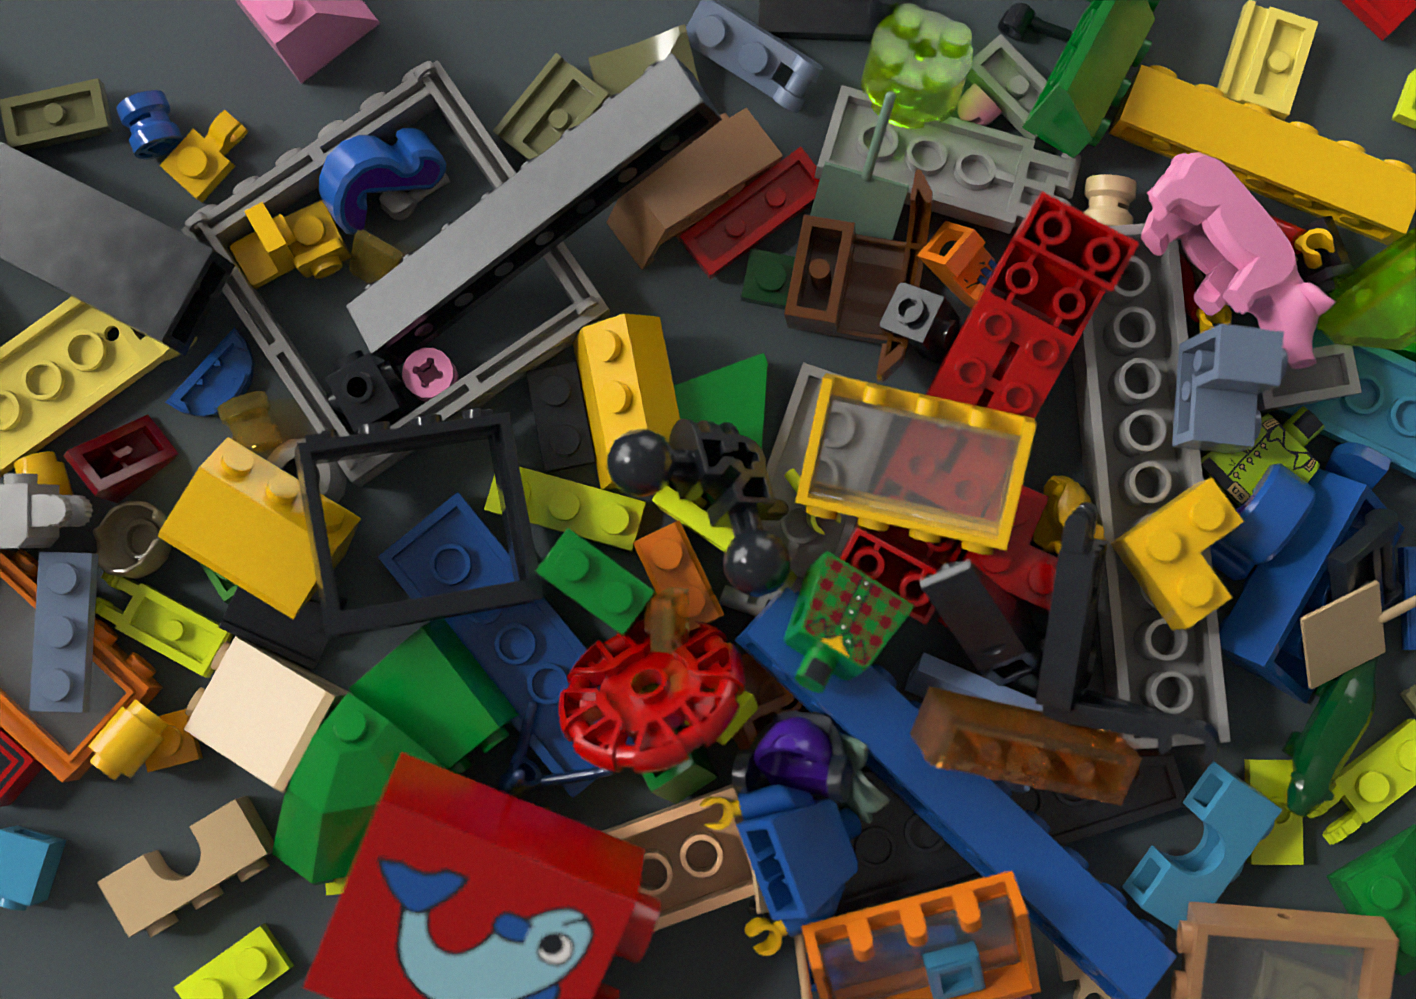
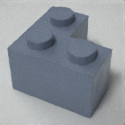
M1219 324L1179 344L1172 447L1230 454L1254 447V441L1257 439L1261 429V414L1256 410L1257 394L1280 386L1281 379L1287 370L1288 355L1286 350L1283 349L1284 332Z

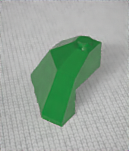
M348 692L313 735L286 787L272 854L313 885L336 882L335 879L348 877L401 752L443 769L446 768L391 721Z

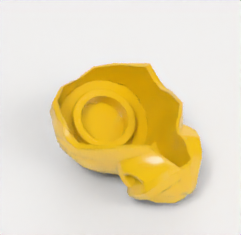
M1052 476L1043 488V494L1048 496L1049 499L1035 529L1033 540L1046 553L1056 552L1059 555L1065 520L1081 503H1092L1085 488L1067 476ZM1096 523L1094 538L1106 540L1104 527Z

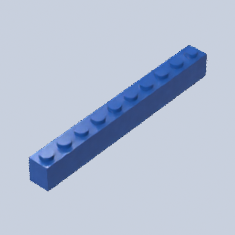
M787 587L777 594L735 641L810 713L816 711L828 716L833 720L839 733L851 736L866 744L868 747V757L865 765L984 878L1013 871L1029 921L1111 999H1145L1177 958L1163 944L1166 941L1164 934L1150 922L1144 919L1138 920L1125 907L1128 902L1117 889L1107 883L1100 884L1087 871L1089 864L1078 852L1067 846L1062 848L1048 834L1051 829L1039 815L1030 810H1022L1010 798L1012 791L1000 778L990 773L985 774L972 762L974 756L967 746L954 737L947 738L933 725L935 718L927 708L917 701L911 700L909 702L895 689L897 685L896 680L884 668L877 664L869 665L864 672L849 681L842 680L833 674L823 693L812 692L797 683L794 676L805 656L789 647L785 643L784 637L799 591L794 593Z

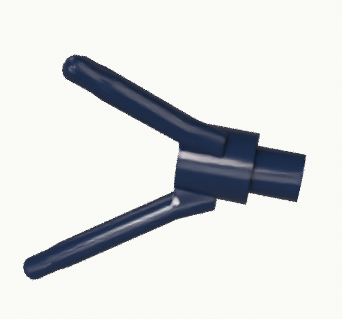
M529 701L509 768L500 776L498 786L495 789L522 799L530 791L534 792L547 787L609 777L614 772L594 767L546 776L541 774L538 766L529 760L526 755L538 708L536 701Z

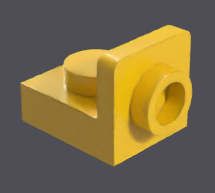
M322 200L284 217L297 240L289 245L294 256L293 262L297 270L306 279L314 276L316 279L330 276L343 267L341 262L352 257L335 220Z

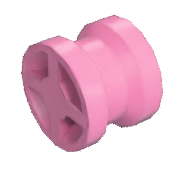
M421 348L414 351L406 359L403 365L402 378L406 387L419 400L426 403L458 381V373L455 365L442 351L435 348ZM430 363H432L430 369H427L425 372H420V371H424L426 368L430 367Z

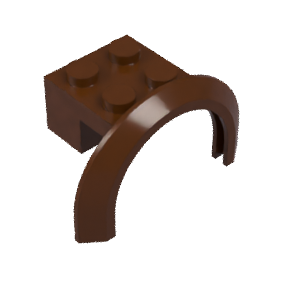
M920 169L915 170L910 197V216L906 242L856 234L855 223L810 215L803 216L784 312L787 326L791 329L882 344L876 374L877 382L880 383L885 382L903 365L909 343L907 339L885 332L880 327V321L900 283L904 282L920 288L924 262L917 255L928 242L933 192Z

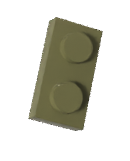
M98 78L0 99V109L7 144L20 152L114 132L105 85Z

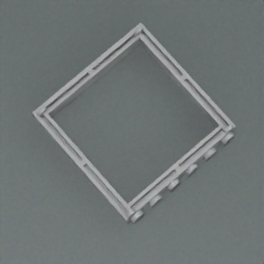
M438 60L434 63L426 61L414 67L402 78V84L387 94L379 92L370 96L361 104V111L346 121L336 120L331 122L318 133L317 140L303 149L294 148L287 151L277 159L275 168L261 177L252 176L243 180L234 188V195L219 205L210 204L199 209L185 221L186 226L181 229L185 235L214 249L236 265L222 291L318 434L322 430H336L338 437L354 435L345 420H341L335 414L328 402L326 392L256 288L251 286L228 247L254 230L244 212L247 209L263 202L273 218L318 188L319 176L326 157L342 141L358 135L376 136L382 141L387 142L396 136L398 130L410 127L437 108L493 189L498 188L516 174ZM561 242L541 259L568 296L572 305L390 426L391 429L411 426V419L431 414H441L443 421L463 419L462 412L481 407L524 378L527 371L537 369L573 345V341L582 327L612 318L609 307L564 242ZM415 450L337 462L350 482L358 487H362Z

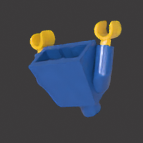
M783 785L753 790L750 794H738V800L730 802L721 797L709 796L700 803V807L710 806L714 803H719L722 806L724 812L722 819L716 823L704 824V826L714 830H722L730 825L733 817L743 816L744 821L736 824L770 916L772 920H778L771 923L764 917H756L746 924L744 932L748 937H753L761 931L769 930L768 938L753 947L757 953L765 956L773 955L779 950L783 936L789 934L793 938L803 933L801 926L829 919L835 914L845 890V883L857 872L858 861L850 841L860 835L862 826L858 816L852 810L843 808L838 811L836 803L831 799L815 801L808 791Z

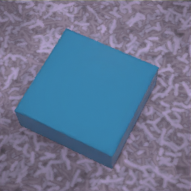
M974 941L922 954L933 999H949L986 988L979 954Z

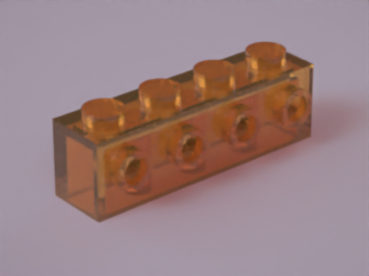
M930 686L910 732V735L923 752L924 758L932 766L1122 805L1142 760L1118 732L1061 723L1042 714L1041 711Z

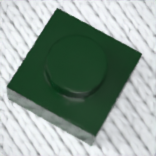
M751 248L741 301L785 310L795 257Z

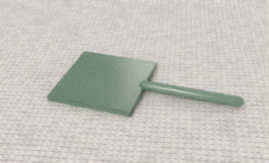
M889 91L885 95L863 172L825 161L810 216L855 223L856 234L889 240L893 239L909 185L872 174L896 99L894 92Z

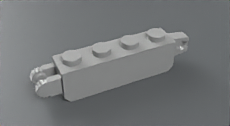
M4 474V484H0V548H50L59 538V527H80V525L90 522V517H93L91 515L94 511L91 508L93 504L89 503L90 499H86V496L59 494V485L37 484L38 474Z

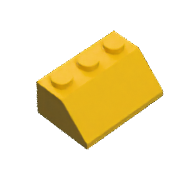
M624 313L582 327L573 341L602 490L618 488L607 470V455L616 438L629 430L644 428L664 436L669 444L671 430L675 423L680 420L661 320L657 316Z
M227 437L198 468L161 527L158 537L294 620L318 590L299 480ZM320 493L333 569H335L345 556L361 518Z

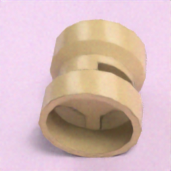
M1101 174L1088 177L1086 179L1084 195L1089 200V208L1083 213L1107 226L1133 224V217L1128 212L1130 203L1136 199L1137 182L1131 178L1119 175Z

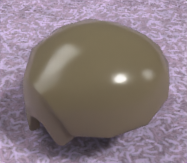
M125 501L110 509L100 523V526L93 530L97 543V553L94 554L99 555L98 567L107 574L124 578L138 579L157 572L167 561L172 546L158 537L159 531L167 519L166 514L146 501Z

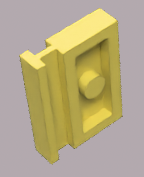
M1248 0L1243 6L1217 88L1224 93V97L1240 104L1254 103L1270 110L1271 116L1284 120L1290 114L1318 22L1271 6L1269 9L1255 5V1Z

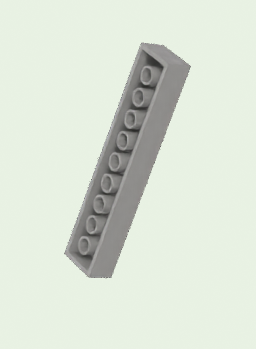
M1145 223L1109 226L1139 242V245L1113 292L1104 293L1072 351L1085 490L1090 496L1092 504L1098 510L1097 525L1104 527L1105 541H1108L1097 609L1106 695L1166 713L1207 722L1217 730L1220 742H1229L1230 733L1217 609L1188 629L1171 630L1110 544L1192 485L1203 481L1200 450L1172 447L1179 344L1188 340L1178 239L1170 242L1165 253L1162 256L1154 255L1141 240ZM1209 546L1200 553L1212 569ZM1109 731L1111 748L1131 750L1158 747V739ZM1181 734L1172 735V746L1204 744L1198 738Z

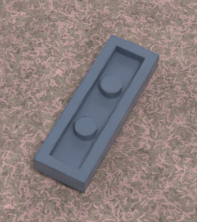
M39 552L29 711L89 712L98 554Z

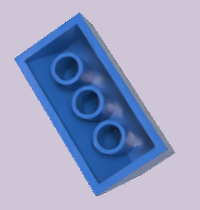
M1318 469L1308 482L1309 485L1315 488L1316 501L1305 521L1275 557L1269 562L1258 564L1256 569L1248 575L1241 596L1231 613L1223 619L1219 627L1220 647L1224 655L1236 665L1304 704L1308 702L1314 689L1308 687L1300 618L1332 602L1330 574L1327 568L1328 556L1335 548L1341 546L1365 526V515L1368 512L1378 508L1387 509L1368 485ZM1399 521V531L1394 536V547L1405 529Z

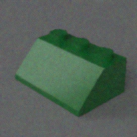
M1093 0L1089 4L1023 124V129L1035 136L1037 135L1038 138L1073 159L1087 144L1095 147L1100 142L1111 122L1104 117L1110 105L1116 107L1131 85L1132 81L1125 77L1131 66L1136 68L1141 63L1152 44V41L1147 39L1146 36L1155 21V17L1147 0Z

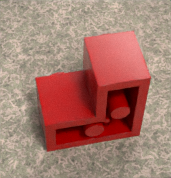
M1002 476L980 518L996 521L1006 481L1005 477ZM1022 485L1007 549L994 548L992 555L979 554L963 549L957 562L970 560L1022 606L1048 616L1058 557L1029 545L1049 497Z

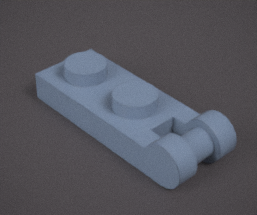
M701 0L686 26L690 47L772 97L779 105L794 113H799L806 101L803 94L810 82L816 83L824 70L813 59L718 0ZM783 63L794 71L787 84L775 78Z

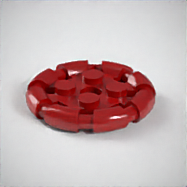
M665 616L639 620L626 637L617 632L615 636L603 643L598 640L573 665L567 676L569 686L560 693L558 712L564 737L567 741L574 742V751L585 761L604 770L618 773L622 771L623 767L634 768L638 774L651 773L688 761L689 752L702 744L708 748L726 731L740 708L736 698L744 693L746 679L744 664L737 647L734 644L726 643V635L709 623L695 621L700 627L682 635L681 624L678 626L676 624L675 630H673L670 621H667ZM667 641H670L672 649L664 648L667 644ZM655 683L660 685L651 693L639 694L640 690L649 684ZM704 689H716V692H704ZM687 720L690 726L675 735L672 730ZM628 737L631 738L635 745H626Z

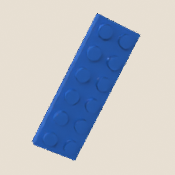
M459 492L455 493L378 556L379 560L411 599L514 582L508 551ZM545 597L535 603L445 619L519 714L511 721L519 733L529 701H536L538 703L529 745L553 774L597 767L579 756L574 751V742L567 741L564 737L558 712L560 693L569 686L567 676L573 665L587 648ZM628 737L626 745H635L631 738ZM594 780L564 784L562 786L574 798Z

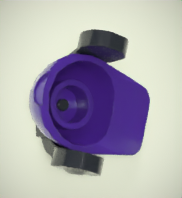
M791 710L775 715L773 722L765 726L758 733L749 749H740L738 751L732 771V785L738 794H750L755 790L760 772L766 776L772 786L783 785L805 790L810 794L828 797L832 801H847L853 784V764L851 758L846 756L845 746L833 720L816 711L807 713Z

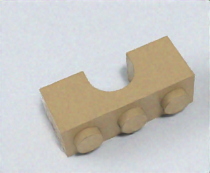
M248 796L234 799L190 826L201 850L199 865L190 876L180 875L171 870L159 850L143 854L97 882L128 937L146 930L151 938L177 923L179 920L174 912L187 904L192 903L197 910L223 895L224 892L220 887V884L237 875L242 883L269 867L265 857L272 853L274 840Z

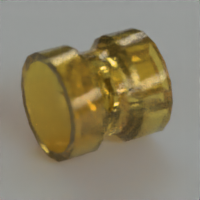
M264 391L240 395L222 403L217 408L222 424L228 426L231 431V439L255 454L276 447L284 440L279 426L271 422L268 414L271 404L267 393Z

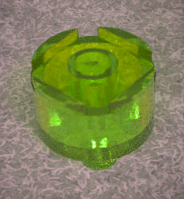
M907 3L897 6L894 13L886 17L877 26L861 77L863 94L866 91L872 101L871 108L878 116L880 115L887 92L892 91L895 93L896 99L889 123L903 128L918 129L924 128L926 122L940 119L939 123L947 120L958 105L973 63L971 30L961 22H954L942 14L921 9L914 4Z

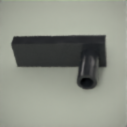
M759 0L758 26L779 39L906 42L909 28V0Z

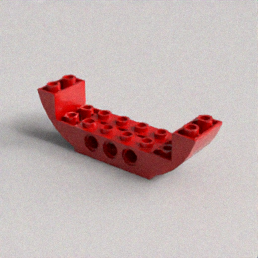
M1041 191L981 291L925 394L1035 419L1104 293L1113 292L1139 242ZM912 418L872 493L980 517L1010 464L1015 440ZM856 522L839 559L914 605L908 616L927 625L936 608L921 588L920 580L937 574L939 568L955 562L962 550V540L941 536L940 543L926 542L910 537L909 528L889 524L888 531H879L862 527Z

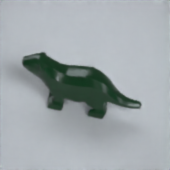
M1380 655L1319 685L1314 694L1320 697L1302 733L1298 731L1291 732L1282 751L1293 758V772L1290 774L1291 780L1287 788V808L1293 814L1299 817H1306L1323 802L1334 799L1330 786L1340 774L1369 726L1375 710V673Z

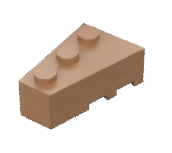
M747 107L732 117H729L727 113L721 114L722 121L617 200L606 223L641 270L655 261L653 256L661 244L674 236L681 242L680 235L690 229V226L706 217L754 180L773 168L782 158V153Z

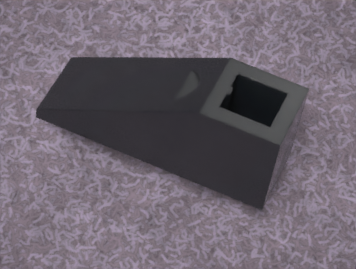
M970 560L946 564L937 570V574L920 580L921 588L977 670L996 685L1002 686L1041 670L1043 654L1030 612Z

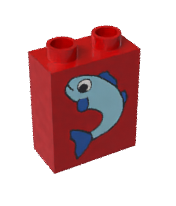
M401 752L377 805L303 988L330 999H618L620 990L601 982L610 960L614 954L634 963L640 961L655 929L661 908L660 899L639 892L645 849Z

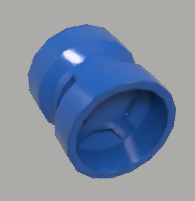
M159 90L139 92L125 98L117 105L116 109L122 125L128 127L132 134L129 138V143L134 156L138 159H151L172 152L183 140L178 125L169 119L170 105L164 92Z

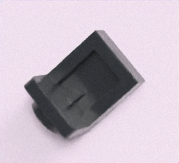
M1331 215L1319 218L1300 228L1307 231L1315 228L1328 230L1333 237L1335 252L1330 253L1323 248L1315 249L1321 255L1322 265L1316 269L1309 268L1305 264L1302 252L1295 254L1298 258L1296 261L1297 270L1304 283L1316 285L1325 294L1340 288L1337 279L1355 272Z
M902 282L897 286L880 321V327L885 332L907 339L921 357L940 363L945 350L950 349L960 331L959 321L961 318L944 296Z

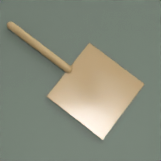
M1375 580L1301 617L1308 687L1314 689L1386 652L1383 623L1415 608L1416 595L1382 612L1379 582Z

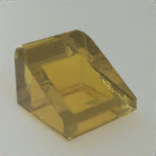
M358 229L354 236L349 269L354 276L370 284L380 280L398 266L404 254L363 229L360 231Z

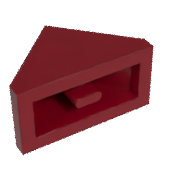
M147 414L67 450L64 457L95 497L119 503L173 461L179 453Z

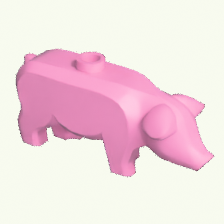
M1183 153L1173 157L1171 165L1166 172L1158 179L1155 186L1147 192L1153 208L1146 220L1141 240L1154 255L1162 256L1170 242L1181 239L1183 251L1188 259L1206 274L1194 294V302L1205 314L1212 316L1220 311L1224 305H1230L1236 313L1241 312V314L1249 312L1258 319L1260 329L1284 332L1283 349L1287 352L1288 364L1291 368L1302 369L1315 365L1316 359L1313 354L1312 341L1318 318L1336 302L1316 285L1304 283L1297 270L1295 252L1289 240L1267 211L1224 163L1202 153H1190L1188 155Z

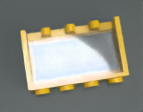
M826 373L822 377L795 503L807 505L805 512L816 517L836 519L839 512L858 517L857 524L865 528L888 531L889 524L909 528V536L918 540L940 543L941 536L962 540L961 547L965 550L992 555L994 548L1007 549L1036 422L1034 418Z

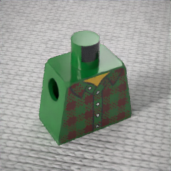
M826 551L811 563L806 570L784 637V641L789 647L805 656L794 676L795 680L812 692L823 693L833 674L846 681L861 674L869 667L910 614L914 605Z

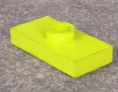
M1244 759L1245 782L1260 791L1282 809L1275 819L1274 827L1270 834L1257 844L1247 858L1248 864L1304 865L1303 817L1293 814L1287 808V788L1291 780L1290 774L1293 772V759Z

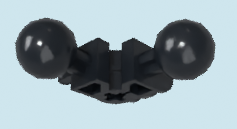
M680 419L675 423L669 436V444L664 436L644 428L629 430L614 440L607 455V470L612 481L623 492L637 497H645L661 491L672 480L676 483L680 500L696 501L705 491L715 499L707 510L711 527L732 528L734 538L730 541L723 555L724 574L734 589L749 596L761 597L776 592L784 585L791 571L790 552L779 536L764 530L761 520L780 521L788 514L789 507L785 501L774 497L766 469L765 455L755 441L740 435L737 427L732 423L723 422L717 425L713 421L701 420L696 424L691 419Z

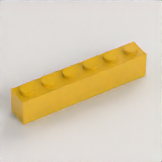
M1141 65L1131 78V85L1123 97L1109 132L1110 135L1170 159L1183 153L1187 155L1190 153H1202L1216 158L1224 163L1248 190L1318 218L1332 215L1335 225L1387 246L1406 235L1416 210V174L1413 173V168L1410 165L1392 159L1383 161L1365 154L1366 150L1354 142H1335L1318 135V130L1309 124L1302 122L1288 123L1271 116L1270 110L1254 103L1240 104L1227 99L1221 90L1211 85L1198 84L1195 86L1177 79V74L1174 71L1163 66L1152 65L1147 67Z

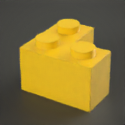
M1211 477L1192 485L1110 544L1171 630L1188 629L1232 598L1200 552L1244 521Z

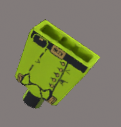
M1304 406L1282 426L1269 413H1261V429L1257 439L1254 441V447L1233 454L1204 451L1200 454L1202 471L1209 478L1212 477L1219 488L1238 507L1242 506L1251 497L1253 489L1270 465L1281 463L1308 483L1318 470L1320 464L1304 447L1325 426Z

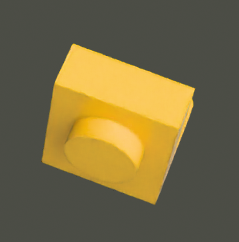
M263 202L244 211L255 232L232 243L230 246L233 255L253 288H259L296 268L293 262L294 256L288 245L297 240L282 214L272 218Z

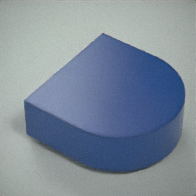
M1348 442L1340 444L1332 450L1326 464V471L1366 484L1372 490L1388 471L1392 459L1366 445Z

